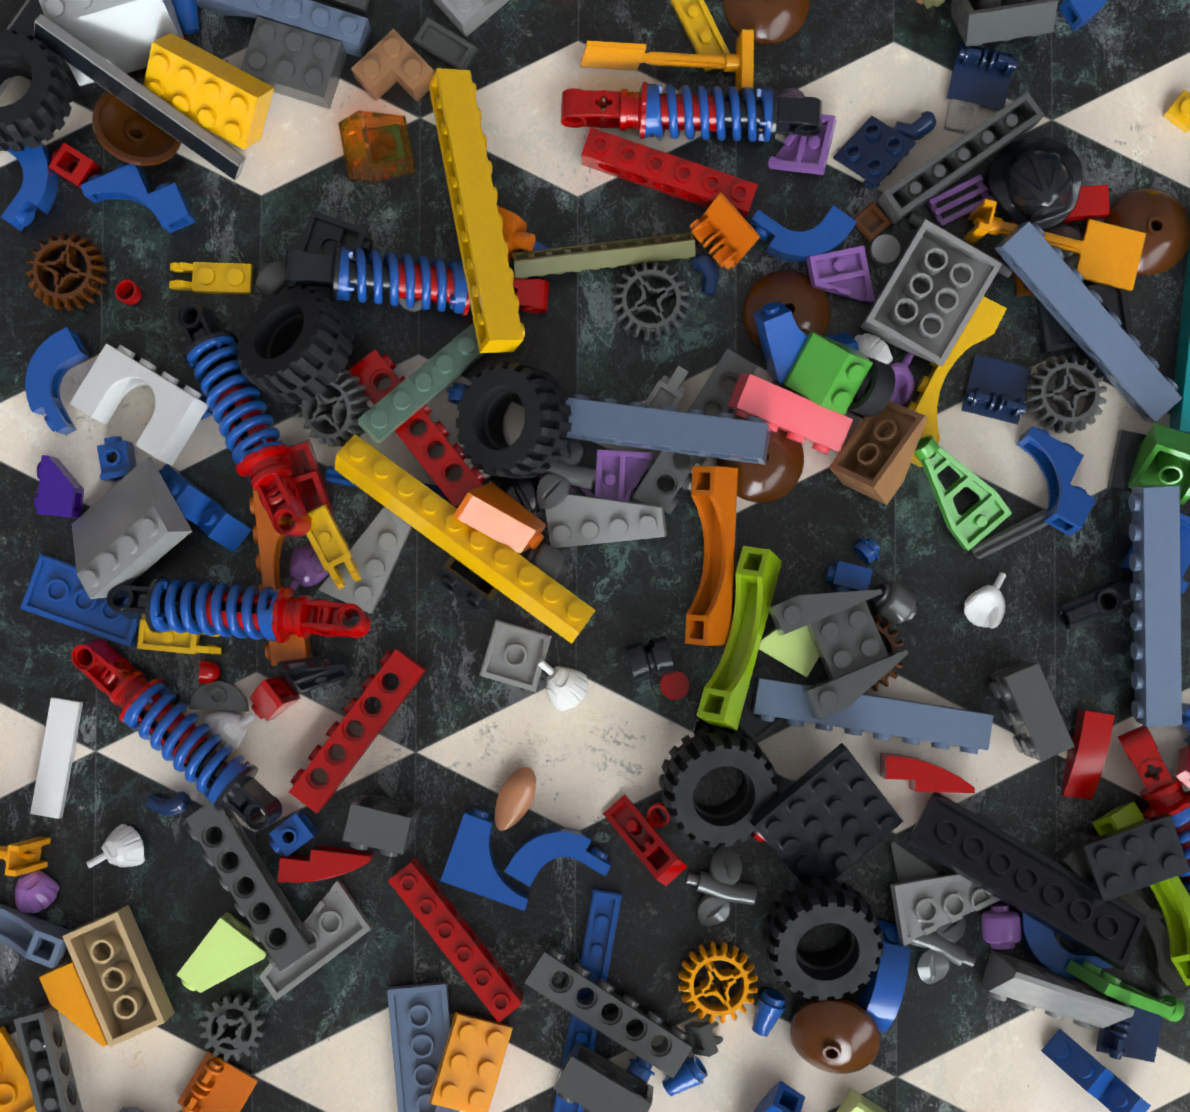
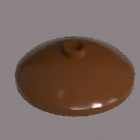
M723 0L724 14L733 31L739 36L742 29L754 30V44L775 45L794 36L803 26L810 5V0Z
M110 92L105 93L94 107L92 127L97 140L111 155L124 162L140 166L161 164L172 158L182 144Z
M1142 188L1128 192L1112 205L1110 214L1106 216L1104 221L1107 224L1146 233L1137 270L1138 275H1156L1167 271L1184 257L1190 245V218L1187 211L1174 196L1159 189ZM1152 222L1158 225V231L1152 229Z
M781 270L767 274L752 286L746 296L743 305V324L751 341L761 350L762 347L753 312L762 309L765 304L770 302H781L785 306H792L794 309L792 315L795 323L803 332L809 334L813 331L823 336L826 333L830 320V307L826 294L823 290L813 288L810 277L801 272Z
M778 429L777 433L772 431L770 433L767 451L768 459L765 465L716 458L717 466L738 468L737 496L739 498L756 503L774 501L791 491L802 474L804 466L802 444L786 438L787 432Z
M827 997V1000L813 999L803 1004L795 1012L791 1021L790 1037L795 1050L806 1062L820 1070L836 1074L857 1072L869 1066L878 1054L880 1032L876 1022L863 1008L848 1000L834 999V997Z

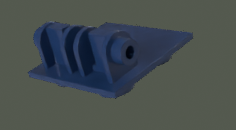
M960 42L946 99L997 111L1002 110L1005 106L1012 71L1016 70L1018 64L1016 55L979 46H966L965 43Z
M871 116L836 153L833 159L864 178V186L872 190L873 188H878L880 182L892 173L891 170L895 169L903 157L909 154V151L915 146L916 142L874 116Z
M975 354L961 411L1018 425L1020 415H1024L1027 408L1024 398L1032 368Z
M1129 1005L1135 1010L1132 1017L1099 1029L1096 1051L1108 1053L1109 1057L1121 1060L1123 1056L1155 1063L1163 1019L1160 1015Z

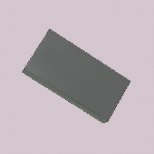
M428 17L412 41L414 46L452 69L465 70L477 52L475 45Z

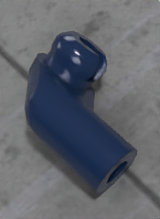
M925 111L912 124L896 121L894 129L909 139L920 140L933 131L936 126L935 115L930 111Z
M706 253L695 254V257L691 259V265L696 270H700L704 276L701 293L715 296L719 269L710 255Z
M183 791L177 792L175 798L173 797L168 800L152 793L147 799L145 807L163 816L172 817L185 812L191 798Z

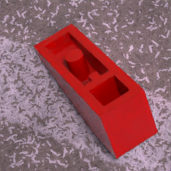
M282 676L263 680L250 696V700L253 702L251 705L252 710L260 719L265 718L267 722L275 719L301 699Z
M625 794L603 813L654 878L663 885L667 886L688 867L671 845L649 823L648 819Z

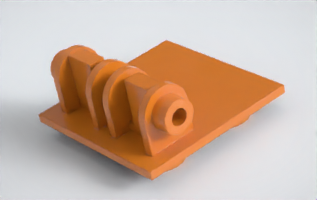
M722 193L716 197L702 217L696 219L689 226L692 229L691 234L700 243L708 239L703 244V247L706 248L712 244L713 247L708 253L711 255L716 252L713 258L720 264L721 268L725 267L727 270L732 267L734 268L760 238L754 228Z
M207 1051L177 1103L183 1108L181 1112H240L258 1080L224 1061L222 1058L214 1057L212 1052Z

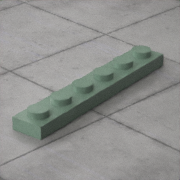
M474 322L358 419V425L377 444L381 443L486 354L479 352Z

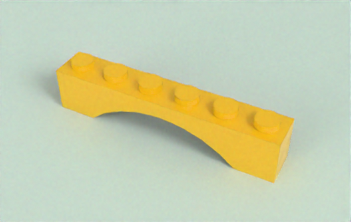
M983 296L944 365L941 367L935 363H929V365L933 366L929 376L924 375L916 389V391L920 392L916 401H911L907 406L908 409L927 417L920 439L927 435H932L935 441L939 443L937 405L945 377L955 361L968 348L986 340L995 333L1007 309L1006 307ZM914 453L911 463L923 467L921 461Z

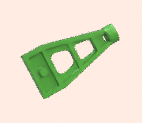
M932 435L919 439L915 455L922 463L946 526L964 550L969 551L1009 517L1012 512L997 491L940 447ZM950 466L959 475V479L945 490L938 478V474L944 468ZM964 487H968L978 495L979 500L965 513L959 515L954 505L953 497Z
M1070 960L1066 968L1067 972L1101 993L1129 1005L1158 1014L1169 1021L1177 1022L1184 1015L1185 1006L1179 998L1171 995L1156 998L1121 982V979L1105 971L1101 973V967L1087 960H1084L1083 965Z

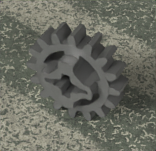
M240 993L234 1000H232L230 994H226L223 1002L217 998L212 1003L213 1008L208 1007L204 1012L208 1018H203L200 1022V1026L206 1028L200 1034V1038H208L209 1040L204 1046L205 1049L213 1046L215 1048L213 1056L216 1057L221 1052L224 1054V1061H228L231 1055H234L236 1061H240L243 1057V1052L249 1057L254 1052L253 1047L258 1048L262 1043L259 1037L266 1033V1029L260 1027L266 1021V1017H258L257 1015L262 1009L261 1006L253 1008L251 1006L253 998L243 1002V997ZM215 1020L218 1023L217 1032L215 1031ZM241 1022L238 1029H230L229 1031L225 1032L229 1026H233L234 1024L237 1025ZM251 1022L252 1031L249 1038L250 1033L247 1029L248 1024Z

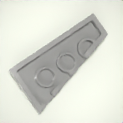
M569 493L560 504L545 510L550 546L554 548L667 536L664 507L661 505L618 501L604 497H590Z
M384 507L350 549L353 555L352 559L355 561L362 579L355 581L351 578L345 563L342 562L337 565V569L343 576L346 586L339 590L329 575L318 590L343 602L356 604L363 611L373 614L411 532L412 526Z
M958 873L890 884L899 944L903 946L913 942V939L922 935H928L937 931V928L949 922L953 923L962 919V916L970 912L979 911L1001 900Z
M340 880L336 881L331 890L318 903L303 923L317 947L282 971H279L277 967L274 968L269 963L260 974L259 978L275 1001L373 929V926Z

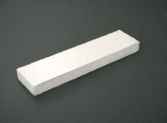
M51 697L30 814L57 819L63 817L83 707L82 701Z

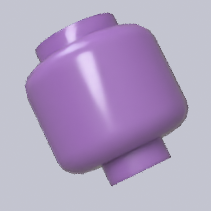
M998 903L991 904V910H987L981 915L982 938L990 944L991 948H1015V943H1018L1022 938L1021 917L1017 911L1009 909V904Z

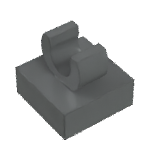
M692 1021L684 1026L688 1034L689 1043L693 1047V1054L710 1057L719 1052L717 1045L723 1041V1037L713 1036L712 1029L719 1025L717 1021H714V1023H709V1021Z

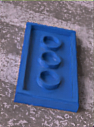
M43 553L39 554L20 609L128 647L134 646L139 632L140 619L123 617L108 606L107 598L90 599L77 576L75 564ZM129 597L124 600L122 606H125L128 603Z

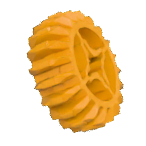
M711 941V950L708 951L701 944L698 946L701 954L697 955L695 952L690 951L689 957L693 962L684 960L682 967L687 971L678 973L679 979L684 981L678 984L679 991L685 992L681 996L682 1002H690L688 1005L690 1012L698 1009L697 1017L700 1020L706 1014H708L709 1023H714L715 1017L719 1016L721 1023L724 1024L726 1023L725 1015L728 1014L731 1015L733 1020H736L737 1015L735 1011L739 1009L741 1013L745 1014L747 1009L743 1003L753 1004L754 1002L753 997L748 993H757L758 991L757 986L751 984L758 980L756 973H750L755 966L753 962L745 963L748 955L745 952L738 955L739 949L736 945L731 947L728 952L727 942L724 941L721 943L720 949H717L715 942ZM713 961H726L733 964L736 968L719 969ZM705 965L707 976L704 980L700 981L699 986L694 988L695 976L700 968ZM712 971H714L716 977H718L719 980L722 981V988L724 993H722L720 988L717 987V985L713 982L714 977ZM741 977L740 988L731 999L728 994L729 988L734 983H737L736 979ZM703 995L705 998L711 995L717 996L722 1003H710L700 997Z

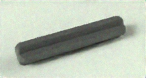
M1047 509L1041 510L981 540L970 549L975 559H982L1048 526L1049 524L1044 522Z

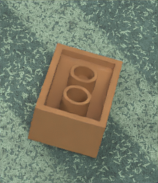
M889 401L886 407L876 416L864 417L829 468L843 485L887 505L904 482L927 417Z

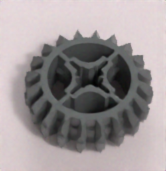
M645 262L641 263V272H638L635 266L630 267L632 277L623 273L621 279L625 284H615V289L621 293L612 294V300L620 302L612 306V311L616 313L622 312L616 317L617 323L627 320L623 330L627 332L634 327V338L639 336L640 331L645 332L644 341H649L650 333H654L656 341L661 340L660 331L662 330L667 337H670L672 335L670 325L674 329L679 330L681 324L677 319L686 320L688 315L682 310L690 308V303L683 301V299L690 296V292L687 290L680 291L686 286V281L680 280L675 282L679 272L674 271L669 276L667 274L669 265H664L662 271L657 270L658 262H653L652 269L648 270ZM645 280L659 281L665 284L667 288L654 289ZM637 285L641 298L634 303L633 307L628 308V293ZM646 294L647 296H652V298H657L655 307H650V304L649 306L645 305ZM673 295L675 308L666 319L661 304L669 296ZM649 314L658 323H645L634 316Z
M1065 355L1058 356L1057 360L1049 358L1046 360V365L1040 364L1036 367L1038 373L1030 375V380L1035 384L1027 385L1026 390L1032 392L1033 395L1026 397L1025 401L1034 403V406L1029 408L1028 412H1038L1039 415L1035 418V422L1039 423L1044 419L1046 420L1044 429L1049 430L1054 426L1055 433H1062L1065 429L1067 434L1075 432V429L1079 431L1086 429V423L1091 425L1096 422L1094 415L1102 414L1103 410L1098 405L1105 404L1107 400L1101 397L1100 394L1106 392L1107 388L1104 386L1099 387L1098 382H1101L1104 376H1094L1097 370L1096 366H1092L1089 369L1086 368L1088 359H1083L1078 363L1077 355L1070 356L1068 360ZM1057 372L1058 379L1055 380L1054 390L1045 392L1048 380ZM1073 375L1081 381L1083 386H1079L1074 382ZM1063 390H1065V392L1068 391L1069 394L1077 393L1073 396H1070V398H1064L1062 395H1056L1062 392ZM1086 397L1082 411L1075 416L1074 410L1077 409L1078 399ZM1048 402L1056 404L1059 414L1049 406Z
M341 369L338 373V379L335 382H331L327 386L328 389L326 391L315 394V398L309 401L302 400V403L297 404V406L302 408L303 412L299 417L305 419L306 422L303 428L311 429L310 437L318 438L319 444H327L328 447H343L354 434L360 437V435L365 433L358 425V419L370 409L367 401L372 397L365 396L364 391L367 386L359 385L360 377L352 376L351 370Z

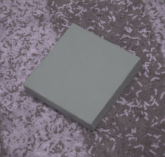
M496 619L479 676L536 692L542 668L537 665V662L540 659L545 661L552 635Z

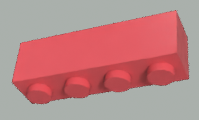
M740 373L727 407L736 410L735 416L744 420L747 417L762 418L765 420L764 423H769L772 432L777 433L778 429L787 432L786 438L801 444L804 440L813 444L811 449L828 455L829 451L840 452L853 419L824 408L811 400L752 374Z

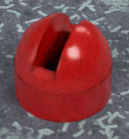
M123 280L116 286L115 296L126 305H134L140 301L142 291L133 281Z
M200 660L199 683L209 684L215 682L221 673L219 666L210 660Z
M663 802L654 803L647 812V819L654 827H664L671 819ZM658 808L661 809V811L664 813V815H665L667 818L664 819L663 815H662L661 812L658 810Z

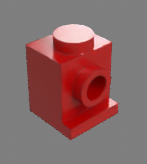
M63 143L61 148L54 151L51 156V163L48 166L56 174L80 189L81 184L88 182L87 180L91 176L100 174L103 170L93 160L66 143Z

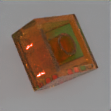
M358 110L338 123L349 180L373 182L410 175L416 172L405 116Z

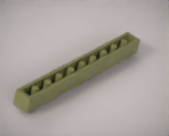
M691 232L530 252L511 253L512 269L515 278L526 279L530 276L543 277L547 274L559 275L571 271L599 270L605 267L616 268L621 265L633 266L643 262L651 264L654 261L667 262L672 259H688L689 257H695V239Z

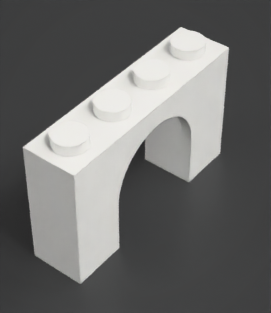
M106 343L69 404L89 417L107 425L118 405L129 391L138 386L150 385L155 395V410L135 446L172 466L207 410L208 405L199 399L202 394L188 385L184 389L178 387L177 384L180 380L166 372H163L161 376L155 373L158 368L157 366L141 358L140 362L134 360L133 358L136 355L134 352L122 345H119L118 349Z

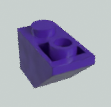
M42 455L41 462L38 463L36 471L37 478L39 479V489L34 495V506L37 508L36 514L79 518L82 515L83 487L58 458Z

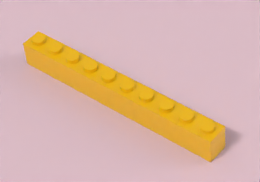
M437 68L429 83V91L479 352H514L524 340L525 328L523 323H520L518 313L519 299L514 293V273L512 268H509L507 258L508 244L503 238V218L498 213V193L492 183V163L487 158V138L482 133V113L480 108L477 107L476 84L472 82L470 70Z
M356 434L336 454L335 471L571 644L596 611L513 549L455 518L453 515L457 508Z

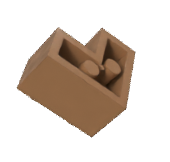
M394 29L351 68L356 81L375 101L398 82L418 102L429 91V83L435 73Z

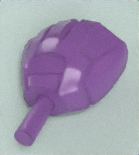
M909 352L902 363L896 362L890 365L895 373V387L890 401L903 407L911 401L915 388L914 376L908 368L914 354Z
M302 545L293 550L289 564V578L293 581L289 587H292L294 591L299 585L304 587L317 585L330 575L327 570H324L312 545Z
M41 870L21 875L15 887V903L18 911L21 913H37L46 909L57 897V892L60 889L58 883Z

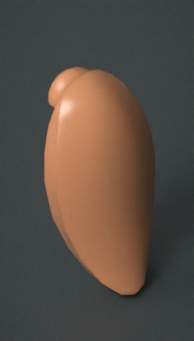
M531 768L518 769L509 776L501 787L495 806V824L498 830L505 831L511 828L530 808L536 791V776Z

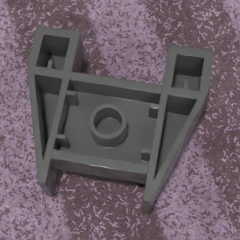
M881 589L798 595L768 607L779 635H785L807 625L829 679L802 690L813 718L822 719L848 708L908 655L907 650L887 653L869 611L866 600L883 594Z

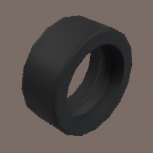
M867 357L873 364L848 410L866 417H872L879 414L890 401L895 387V373L890 365ZM872 379V383H871V385H870V388H869L868 392H867L866 395H865V390H866V388H867V385H868V383L870 382V380Z

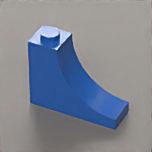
M770 302L765 304L762 309L753 312L768 374L780 385L784 382L809 334L799 329L792 312L781 302ZM846 332L826 336L859 350L857 341Z
M473 807L472 811L466 809L440 881L525 911L530 894L514 886L502 874L494 859L491 847V831L494 819L490 818V813L476 807Z

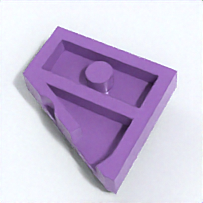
M822 114V130L817 135L801 136L789 134L783 141L784 146L775 157L771 156L769 159V169L824 175L835 130L836 117Z
M864 246L806 258L810 282L813 288L864 303L875 301Z
M597 450L595 497L629 501L652 461L654 453Z

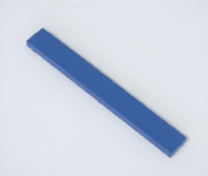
M593 887L580 964L591 972L589 976L596 981H599L600 978L607 981L622 893ZM588 987L581 988L577 992V998H587L591 994V989ZM572 1013L570 1014L561 1068L576 1041L593 1051L595 1049L598 1030ZM556 1091L553 1112H583V1106L576 1102L568 1103L557 1095L558 1091Z

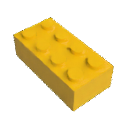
M169 33L152 42L143 85L202 128L243 150L261 139L275 88L173 33Z

